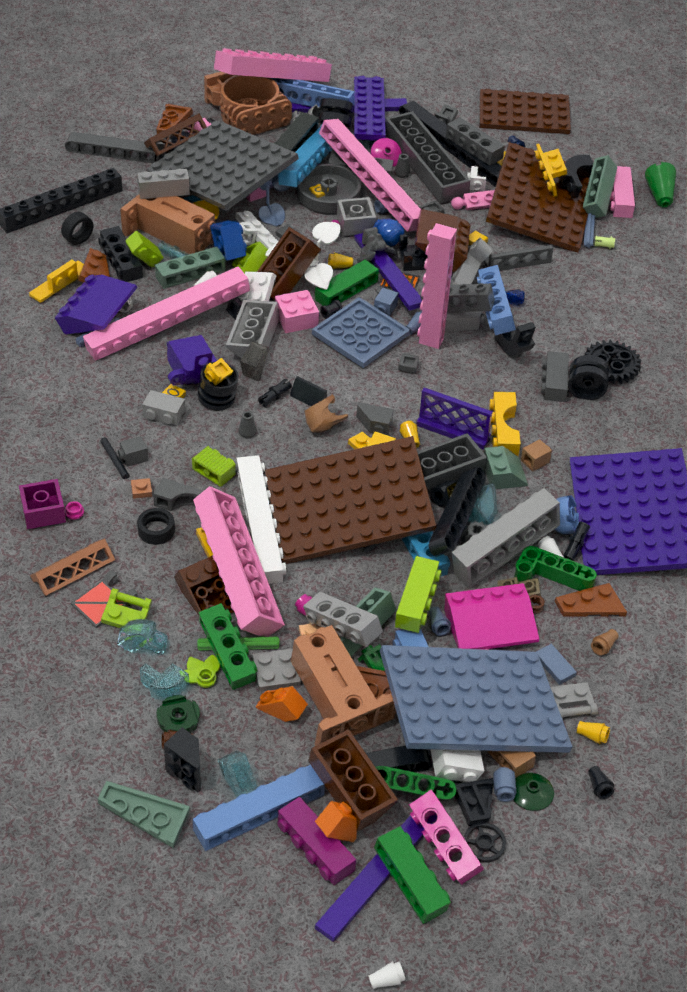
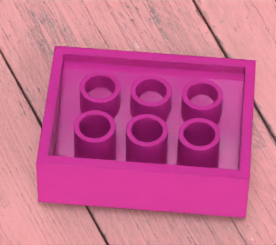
M524 583L445 594L444 612L451 622V631L458 648L485 650L539 642L530 597Z

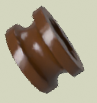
M530 595L533 614L541 613L544 608V599L539 595Z

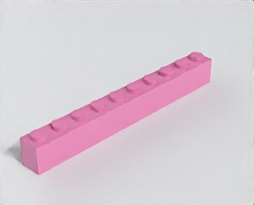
M339 119L324 120L319 134L407 232L417 231L421 209Z
M239 267L233 268L107 325L103 330H96L84 335L85 347L95 361L249 292L248 277Z

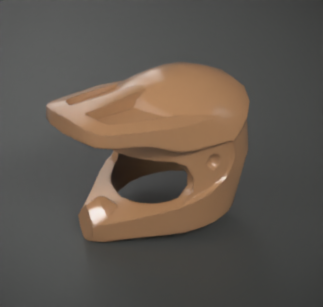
M333 394L304 410L306 423L311 432H325L348 418V414L340 416L328 410V405L335 402Z

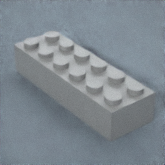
M545 488L532 494L528 500L519 503L515 509L503 514L499 520L489 524L479 534L473 535L469 541L454 549L452 552L454 574L468 589L475 586L523 552L526 547L533 545L560 526V502Z

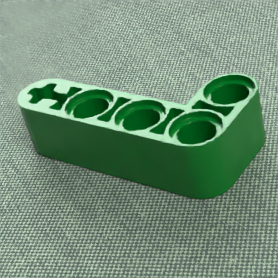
M528 546L523 550L516 563L514 577H517L518 582L530 580L536 574L578 591L594 587L597 576L596 571L588 566L534 546Z
M375 766L377 770H382L385 773L384 780L390 789L424 795L432 789L438 799H451L456 794L455 783L449 779L386 766ZM400 774L406 777V784L402 787L396 782ZM423 778L428 783L425 791H421L418 787L419 781ZM435 785L446 786L449 788V791L443 792L441 790H434Z

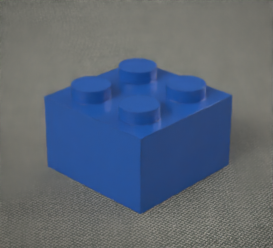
M227 220L210 225L214 247L220 250L225 260L246 256L247 246L245 241H243V228L239 222Z

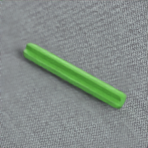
M279 637L239 638L241 644L245 643L248 649L279 648ZM199 638L197 640L199 651L212 650L207 638ZM232 644L224 645L227 648L233 647Z

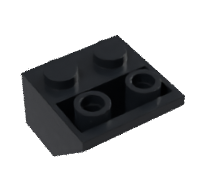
M182 727L164 743L165 769L170 776L179 778L186 788H192L199 792L201 790L199 739Z

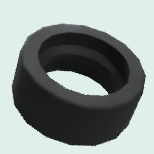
M80 211L74 212L64 220L61 234L71 244L79 245L91 236L94 228L93 221ZM82 222L80 229L73 234L75 227Z
M150 508L143 511L138 517V534L142 541L148 544L159 545L168 542L174 536L175 521L169 511L163 508ZM154 521L164 522L168 525L161 531H150L145 528L148 523Z

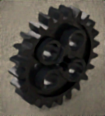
M602 340V344L596 342L595 345L591 344L590 348H587L585 355H595L604 359L608 367L610 365L608 383L612 381L615 385L616 381L622 384L623 380L628 383L629 379L634 380L635 376H638L640 372V355L636 354V350H631V346L625 347V343L620 345L619 341L613 343L612 340H609V343H606L605 340Z

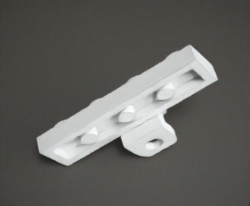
M250 211L236 212L235 219L243 228L242 238L245 239L243 241H245L246 245H252L256 240V242L260 241L269 249L278 242Z

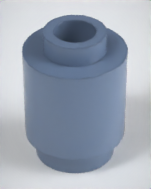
M501 767L493 773L494 794L499 801L508 802L513 800L516 794L515 772L507 767Z

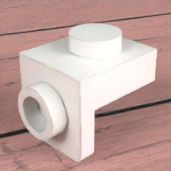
M472 166L471 173L468 172L467 177L470 179V190L485 191L486 177L477 176L478 167Z

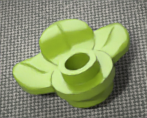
M210 655L204 662L189 657L187 670H183L179 674L185 682L197 683L200 687L208 688L216 683V673L220 665L214 655Z

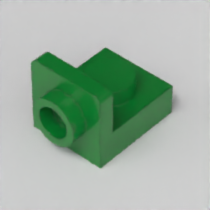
M380 644L374 648L370 645L361 651L362 655L358 658L359 662L364 660L368 668L385 671L380 654Z

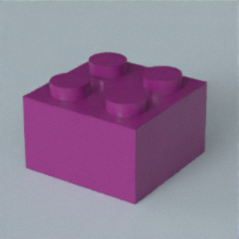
M58 479L19 485L20 499L27 529L66 522Z

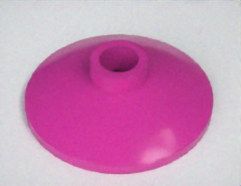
M389 138L377 140L371 148V155L373 157L394 160L393 167L397 165L399 155L402 154L400 146Z

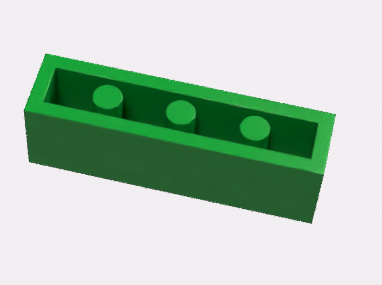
M363 260L332 277L327 290L315 287V301L322 306L331 304L334 299L342 303L377 283L379 269L367 260Z
M400 826L378 837L374 846L375 851L421 922L425 924L445 913L451 903L449 895L438 884L435 873L429 870L424 863L423 855L415 849L409 834L404 832Z

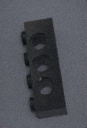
M116 226L100 230L99 245L101 248H104L106 257L110 258V264L112 268L115 267L117 277H121L122 281L125 282L143 278L142 264L127 246L126 237L120 227Z

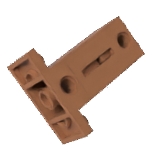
M138 195L121 208L122 232L127 237L137 229H140L189 254L203 251L207 246L213 244L210 225L216 224L215 214L178 196L140 199Z
M332 625L318 628L315 632L308 635H300L294 640L291 663L323 717V720L318 724L315 746L348 729L355 736L394 719L396 708L392 694L385 693L377 699L374 697Z

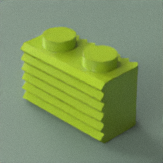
M135 231L126 239V244L132 254L149 265V267H155V264H158L164 258L159 248L138 231Z
M209 446L192 458V469L220 487L236 475L235 462L231 458L224 457L218 450L212 449Z

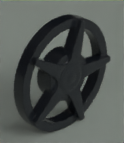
M486 822L474 824L467 829L464 835L466 842L476 845L479 850L478 855L475 854L480 862L495 861L504 853L506 847L505 836L493 824ZM478 828L479 834L476 839H467L468 835ZM482 828H489L497 834L492 836L489 833L483 832ZM498 838H501L502 841L500 851L493 847L494 841ZM488 851L496 854L491 857L481 856L483 852Z

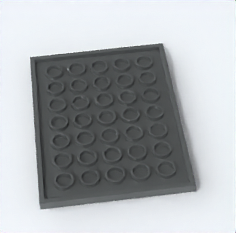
M217 120L212 122L207 128L202 129L194 137L189 138L182 145L177 146L175 150L166 154L162 159L154 162L147 168V171L187 169L190 194L227 211L297 161L299 157L297 153Z

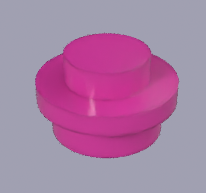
M69 502L65 507V516L69 519H79L84 514V508L79 502Z

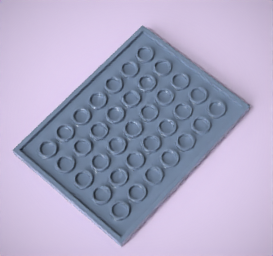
M381 646L382 662L407 749L570 753L572 744L537 652Z

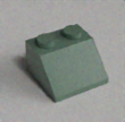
M504 446L487 447L484 449V454L487 457L485 472L491 490L528 486L518 456Z

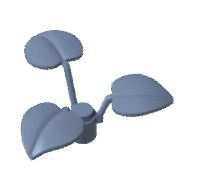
M277 174L260 186V189L266 190L267 206H262L258 212V216L263 223L276 227L281 226L284 222L285 211L278 203L270 205L269 190L272 187L277 191H286L290 188V186L279 185Z

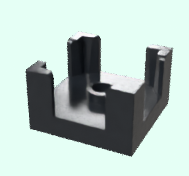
M400 235L399 254L403 271L426 270L424 269V264L428 255L416 245H407L408 235Z

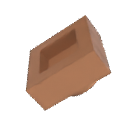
M150 478L131 480L133 499L152 497Z

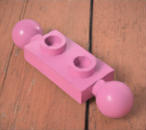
M494 190L466 193L463 195V199L455 197L451 201V206L456 210L461 209L463 206L466 207V210L489 208Z

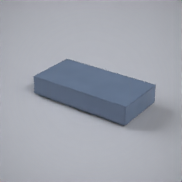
M552 644L536 651L542 666L559 685L576 676L577 672Z

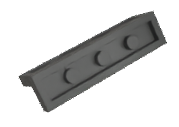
M547 245L491 254L484 260L486 268L498 265L499 271L551 263L553 246Z

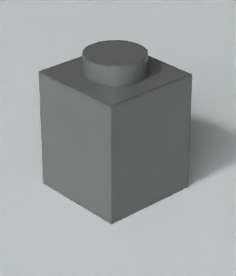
M139 436L121 441L118 456L121 461L124 460L128 467L148 461V449L142 437Z

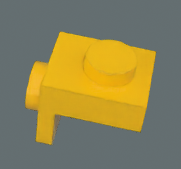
M220 358L213 364L209 363L204 373L206 378L216 386L232 375L233 370Z

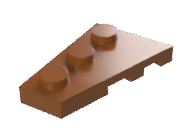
M166 104V109L162 113L163 117L159 120L156 128L157 134L188 119L193 114V109Z
M610 583L555 597V603L563 617H587L588 615H600L601 617L619 615V617H626L627 615L626 609Z

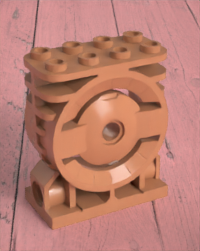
M221 71L204 76L205 102L220 106L221 117L224 123L252 135L290 124L292 119V103L279 91L277 83L271 78L230 75Z

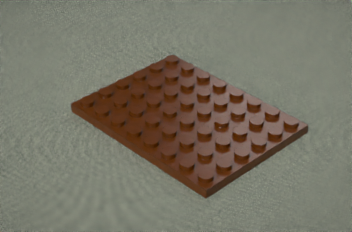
M509 142L485 222L573 252H579L588 213L583 208L590 177H579L583 187L578 199H572L567 188L560 187V176L553 178L557 196H553L552 191L549 192L548 180H544V170H540L538 162L540 159H536L534 150Z
M413 436L265 470L268 490H270L271 494L270 502L274 508L273 518H276L277 528L275 529L276 533H279L280 543L278 545L283 550L282 563L299 562L431 532L437 528Z

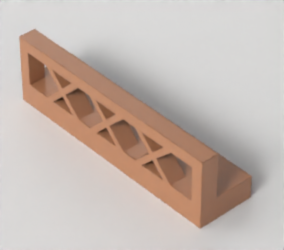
M104 538L31 574L30 577L33 582H38L43 594L46 596L114 561L115 558ZM102 548L108 557L104 561L95 559L97 551ZM83 558L91 561L87 570L78 568L80 560ZM65 567L73 569L72 576L69 579L61 577L62 570ZM48 576L56 578L54 587L47 589L43 581Z

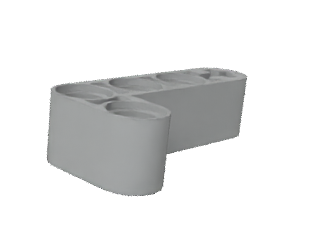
M477 239L468 248L467 259L454 272L450 285L472 284L480 264L491 254L493 247L483 239Z

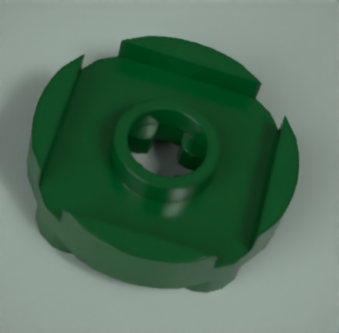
M174 695L162 701V705L158 707L156 712L157 723L164 732H167V730L178 731L183 727L190 733L197 729L200 720L198 704L194 700L186 699V696ZM177 712L183 715L181 718L174 717Z

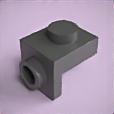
M444 104L440 113L436 112L435 117L447 125L454 121L458 114V109Z

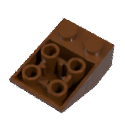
M213 556L179 570L174 576L182 594L198 616L200 611L222 603L225 610H229L230 614L234 612Z

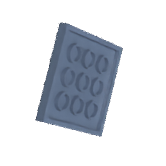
M358 297L314 327L312 335L364 368L408 337L410 329Z

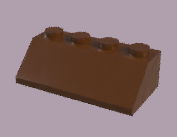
M288 227L257 271L274 273L276 275L270 296L274 301L275 296L289 294L321 250L310 239L291 227Z
M349 729L311 748L308 762L334 800L338 803L344 802L351 807V813L357 819V832L375 823L398 802L395 794Z

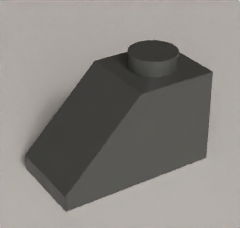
M358 402L356 417L369 433L374 434L376 431L388 436L393 422L394 409Z

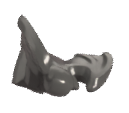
M377 227L364 229L362 244L366 245L361 248L360 258L357 259L358 263L363 260L368 262L375 257V251H386L398 256V251L386 244L381 234L378 233Z

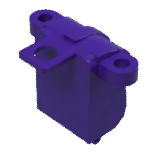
M202 335L167 342V358L173 369L168 374V379L172 385L199 383L201 369L206 364L217 361Z

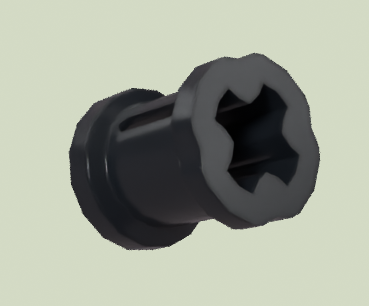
M334 299L331 304L321 306L320 313L322 317L327 319L343 307L338 300Z

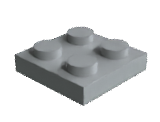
M293 649L253 654V661L258 670L256 678L259 691L301 686L300 677L291 663Z

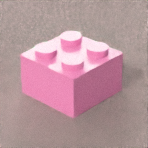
M308 290L275 296V302H277L279 310V321L285 333L310 329L318 325L319 311Z

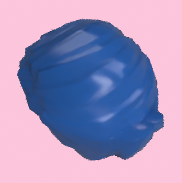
M378 219L373 226L377 227L378 233L381 234L388 246H394L399 243L400 235L405 233L401 224L393 219Z

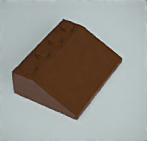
M421 209L415 245L426 252L427 245L429 244L427 240L428 232L434 228L436 223L457 229L452 271L455 272L467 259L471 225L465 219H461L458 216Z

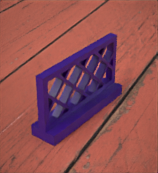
M424 387L416 425L452 439L468 433L478 447L484 450L491 438L490 426L493 411ZM427 395L433 397L435 401L430 402V400L427 398ZM443 402L450 403L452 407L447 408ZM439 405L443 411L438 412L434 406ZM460 408L467 409L469 413L465 415ZM456 411L460 417L455 418L451 412ZM478 414L487 416L486 420L482 421ZM473 417L477 423L472 424L468 418Z

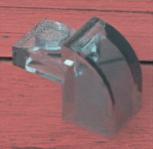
M136 619L129 621L120 628L117 645L131 653H136L145 647L158 655H162L166 651L168 636L155 629V622L146 619Z
M146 663L140 667V680L145 687H150L152 698L165 700L170 696L180 695L189 686V674L173 663L162 674Z

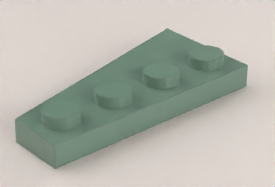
M106 781L98 797V804L174 848L190 813V806Z

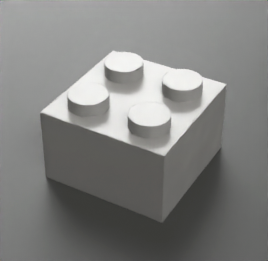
M370 197L337 201V218L343 236L363 233L364 229L373 228L376 222V215Z

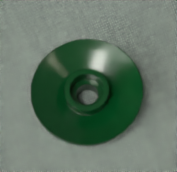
M524 773L515 778L516 794L513 800L518 806L529 811H539L547 808L552 803L554 789L547 778L536 773Z

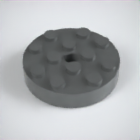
M336 164L317 165L297 186L299 201L307 208L321 213L336 214L338 200L360 198L361 194L360 178L351 169ZM320 184L321 191L325 193V196L317 198L309 188Z

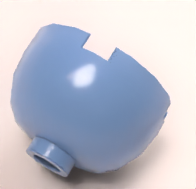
M572 495L557 498L560 502V526L554 530L561 534H573L579 523V513H576L574 507H577L575 499Z

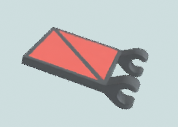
M113 570L109 571L100 582L71 602V605L95 628L104 624L101 623V618L112 590L110 586L119 581L117 573ZM131 589L126 593L128 595L138 597V592L134 589ZM116 600L115 603L127 607L128 605H132L130 603H126L119 600Z

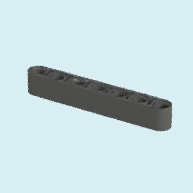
M79 132L70 133L65 143V148L69 152L146 163L157 162L174 150L171 149L156 156L153 148H146L143 141ZM156 144L159 151L164 149L165 144Z

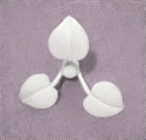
M336 222L317 224L312 232L313 237L318 239L317 246L320 248L321 242L324 244L335 242L340 235L341 228ZM277 243L273 244L267 250L265 254L266 257H268V255L271 253V251ZM318 253L305 271L304 276L312 285L327 290L333 277V269L328 264L319 263Z

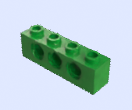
M222 603L200 611L199 623L231 689L234 690L255 682L258 670L255 662L250 661L247 656L249 651L246 644H241L239 630L237 626L233 627L229 610H225ZM217 627H224L225 629L220 631V630H217L216 628H217ZM232 644L233 647L227 648L224 645ZM240 661L242 664L234 665L233 662Z

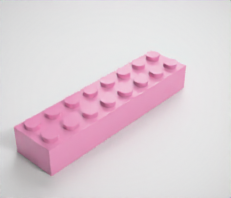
M223 48L222 51L216 50L214 63L215 70L230 75L329 82L332 64L326 62V59L316 56L282 55L274 52L269 54L263 51L257 53L251 50L244 52V50L239 49L232 51V49Z
M209 486L193 501L196 513L201 520V527L207 536V543L213 552V559L217 563L219 575L223 579L225 592L230 598L231 608L237 617V624L243 631L261 637H269L285 624L235 497Z

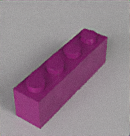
M298 797L278 810V827L283 833L287 832L290 835L292 843L296 848H301L305 852L308 862L312 865L315 864L319 868L323 879L329 880L333 885H336L355 871L356 859L338 839L329 838L315 823L318 816Z

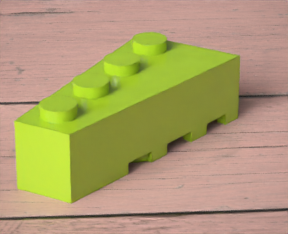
M419 556L415 557L396 613V628L419 633L421 626H425L428 615L427 611H430L432 597L436 593V582H439L442 570H438L439 561Z

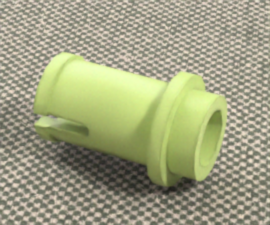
M596 236L594 246L614 248L615 238H612V236L610 238Z

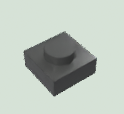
M402 353L398 370L416 373L420 356Z

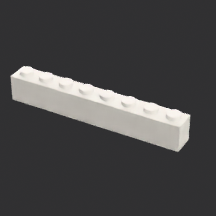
M259 455L238 457L237 474L250 537L268 583L283 582V575L286 574V564L281 562L283 550L278 548L280 536L279 533H275L277 522L276 518L272 519L274 508L273 504H269L271 494L270 490H266L268 488V480L266 476H263L265 474L264 463L260 462Z

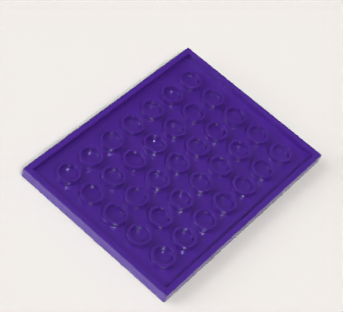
M682 448L569 457L574 499L577 504L576 513H579V522L582 521L590 525V529L584 539V545L581 547L583 565L594 569L597 575L687 568V471Z

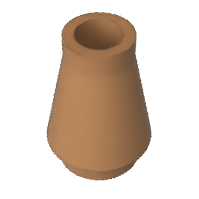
M610 629L594 637L591 643L593 652L597 655L608 654L615 641L619 638L617 631Z

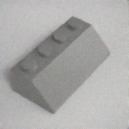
M243 300L227 340L226 348L245 362L263 364L280 318L277 302Z

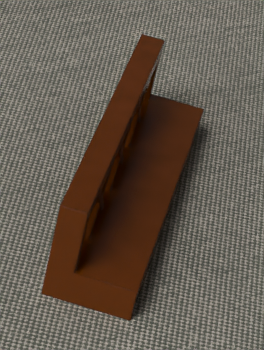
M200 113L150 137L144 144L146 148L152 147L156 156H159L198 134L200 131L193 129L194 125L198 122L202 129L207 128ZM185 129L190 131L188 137L181 135V132ZM169 137H177L176 143L169 142ZM159 142L165 143L164 149L159 151L156 145Z

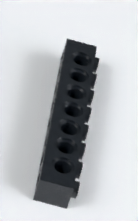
M114 168L107 169L0 208V226L6 233H10L123 191L122 176Z

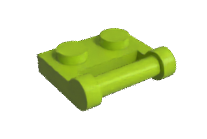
M113 588L102 615L101 623L140 634L149 613L152 599H141L121 593L118 589ZM116 600H119L143 608L141 611H138L115 603Z

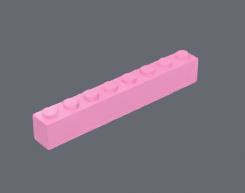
M436 223L427 235L429 244L425 254L428 255V258L424 264L426 272L423 277V283H425V286L421 293L423 297L420 305L422 313L419 317L421 326L418 329L417 336H419V344L439 349L445 335L457 229Z

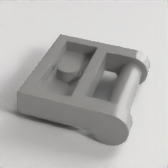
M588 682L551 687L562 720L563 717L598 715V707L594 703ZM584 704L587 705V706H582V707H574V708H566V709H562V708H561V707H569V706L584 705Z

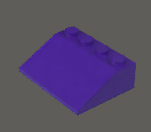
M90 275L76 289L75 294L68 299L65 306L60 308L59 313L55 316V320L64 334L103 330L138 287L135 284L105 275Z

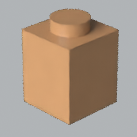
M539 439L523 448L521 461L531 471H535L550 463L552 450Z

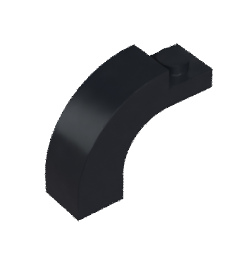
M590 155L573 156L565 163L567 174L560 176L559 184L561 188H567L572 199H578L583 187L579 177H590L594 162Z
M533 322L517 326L514 331L495 335L494 338L506 354L516 355L530 351L534 347L535 342L532 337L536 327Z

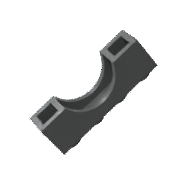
M163 478L153 493L154 506L169 511L185 505L195 506L193 499L201 494L203 490Z

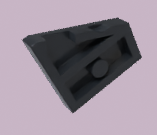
M493 778L455 784V797L468 826L489 822L493 797Z

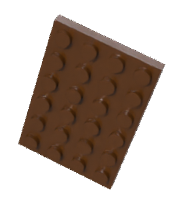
M480 89L479 128L570 134L569 95Z

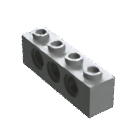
M323 592L316 594L303 606L306 619L311 624H316L320 627L332 625L338 636L345 637L365 647L383 632L377 615Z

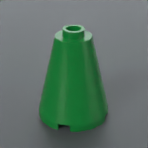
M661 162V165L657 166L656 164L651 165L645 171V180L657 205L664 208L668 207L673 203L675 166L667 162Z

